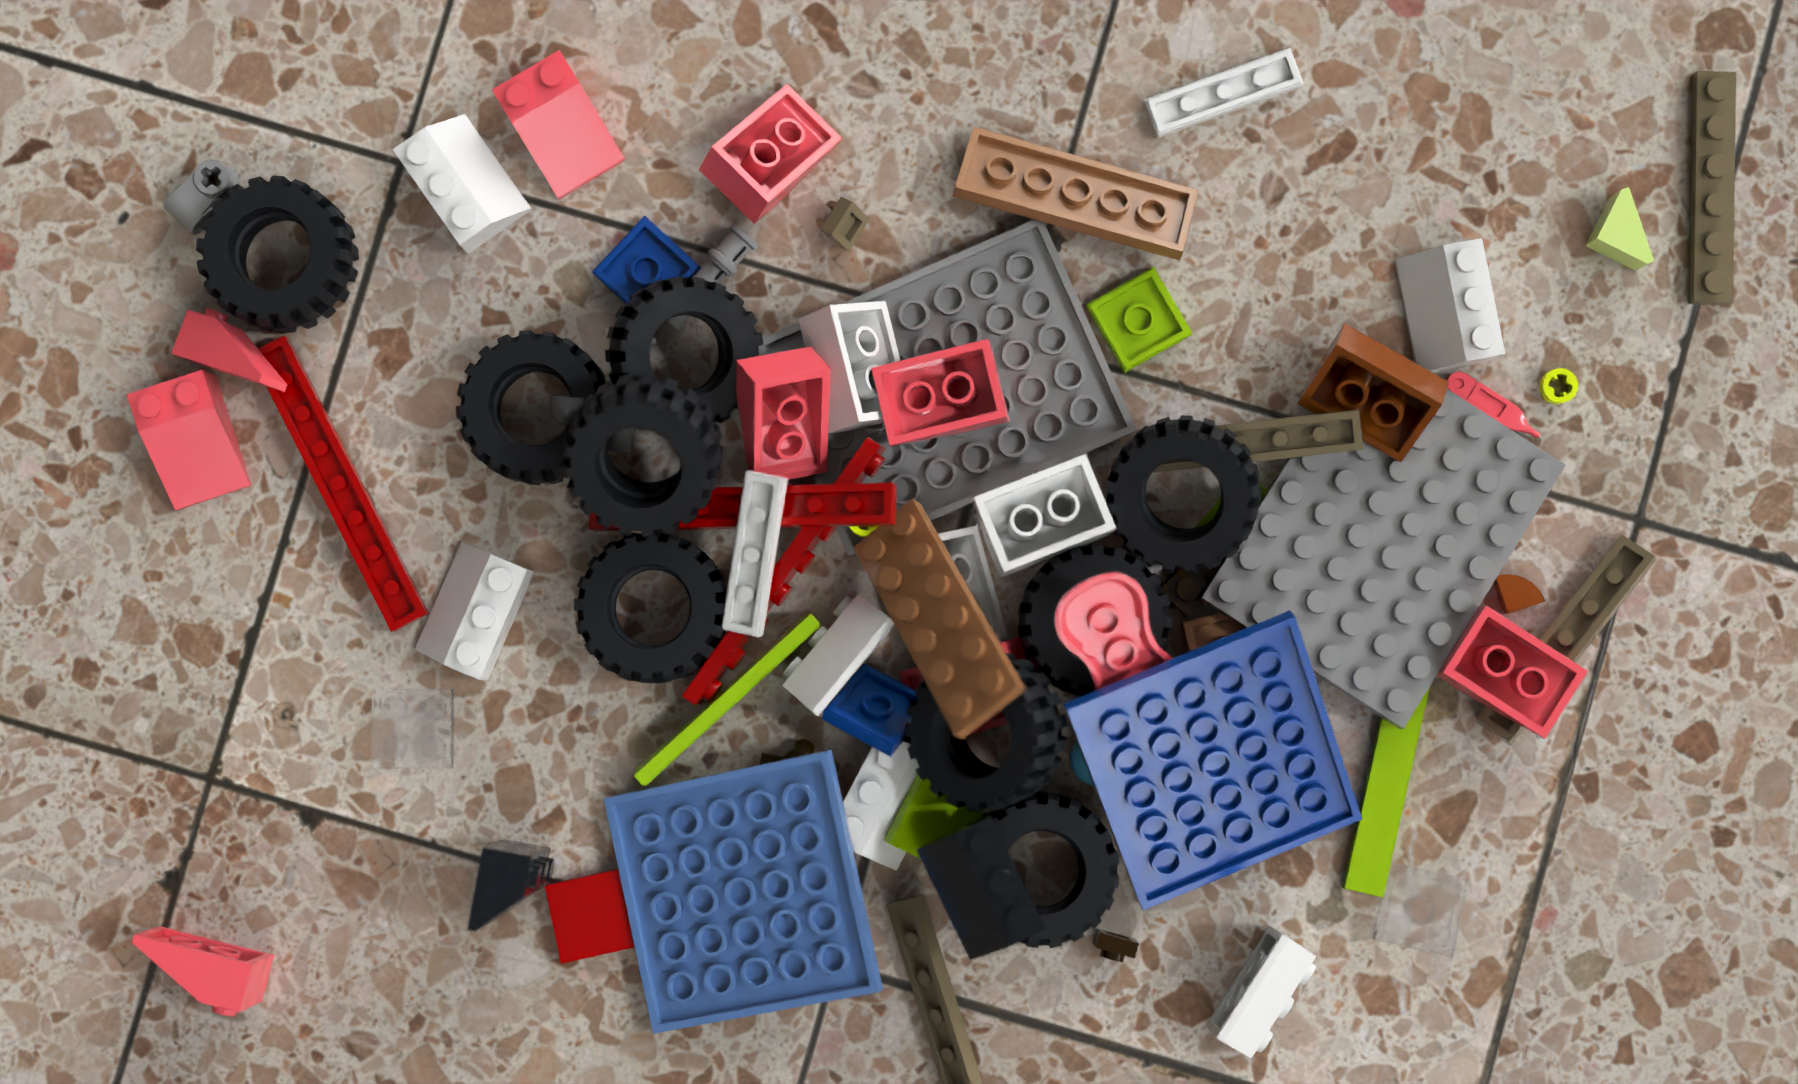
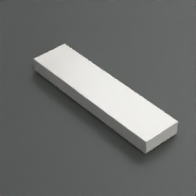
M1291 48L1144 99L1143 104L1157 139L1298 89L1304 83Z
M751 470L745 471L722 619L723 630L754 637L763 636L788 478Z

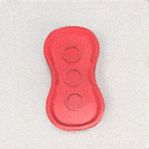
M1110 572L1089 578L1072 588L1058 603L1055 611L1057 635L1064 646L1087 666L1094 681L1095 691L1173 659L1160 648L1152 635L1149 624L1148 602L1144 590L1133 578L1126 574Z

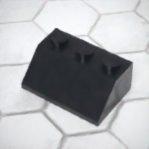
M990 814L984 815L916 849L970 960L1008 948L1046 929Z
M505 839L483 847L467 930L477 931L493 922L541 889L545 882H550L555 862L554 858H549L551 848Z

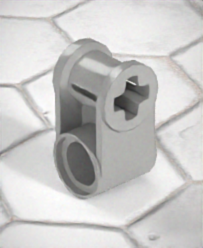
M217 160L203 161L181 185L168 195L163 207L192 235H197L204 231L200 228L204 216L211 219L216 212L211 205L218 197L225 202L231 196L226 189H230L236 184L240 185L239 176L235 170ZM216 174H218L219 180L222 181L218 187L215 186L216 183L213 180Z

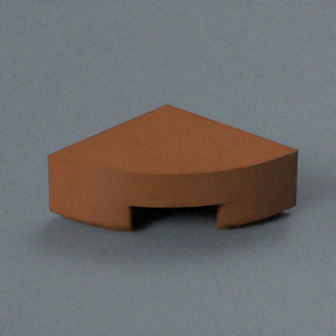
M1504 574L1498 575L1494 581L1505 614L1546 602L1541 591L1526 578Z

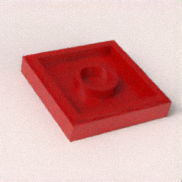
M619 869L544 886L561 964L635 948Z

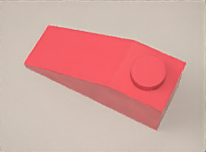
M206 308L204 314L187 309L171 354L196 364L285 392L286 382L241 328L227 323L228 315L210 308Z

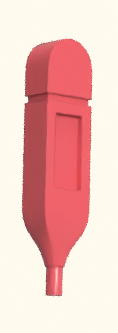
M1454 372L1445 379L1449 382L1448 390L1512 431L1528 433L1536 439L1539 437L1540 433L1531 428L1519 407L1482 383L1476 382V379L1468 374Z

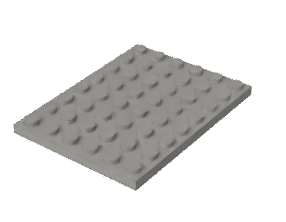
M1034 219L841 303L886 301L900 360L988 339L992 345L1010 422L895 446L889 445L884 423L852 431L829 433L827 472L813 476L817 484H834L865 439L870 437L886 448L881 455L885 458V461L872 478L867 475L862 483H894L897 485L896 511L908 501L914 499L921 503L932 522L973 504V497L1087 454L1137 431L1044 222ZM799 322L763 337L764 345L759 346V353L761 356L804 348L805 344ZM849 526L837 527L836 529L849 558L857 555L853 547L865 537H859L854 534ZM859 526L861 530H869L868 526Z
M1448 389L1446 390L1442 406L1402 462L1362 441L1363 450L1288 458L1259 504L1257 518L1247 541L1241 543L1239 551L1231 558L1225 557L1199 600L1244 629L1290 610L1296 617L1314 674L1398 729H1404L1566 466Z

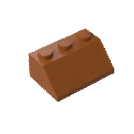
M1344 323L1323 355L1297 404L1314 414L1359 409L1362 441L1402 462L1442 406L1449 382Z

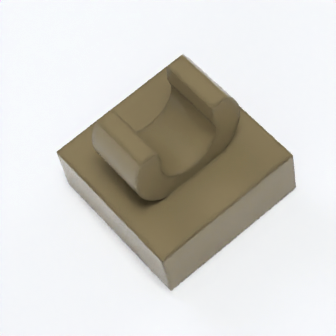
M840 197L838 202L828 201L826 205L832 210L826 221L817 218L816 224L838 247L850 251L870 219L852 201Z

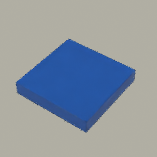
M644 215L597 265L592 274L622 302L627 304L630 301L629 297L637 290H643L648 287V284L675 277H693L701 267Z
M864 663L824 709L822 720L891 757L906 738L905 724L910 723L912 716L907 715L909 703L919 697L915 695V690Z

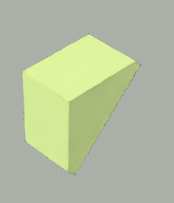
M1627 187L1621 189L1608 199L1585 246L1635 271L1654 262L1630 188Z

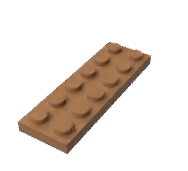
M974 126L953 192V196L1179 261L1184 251L1198 194L1197 189Z
M914 499L908 501L896 511V525L878 526L853 547L954 736L964 739L1026 690L920 502Z

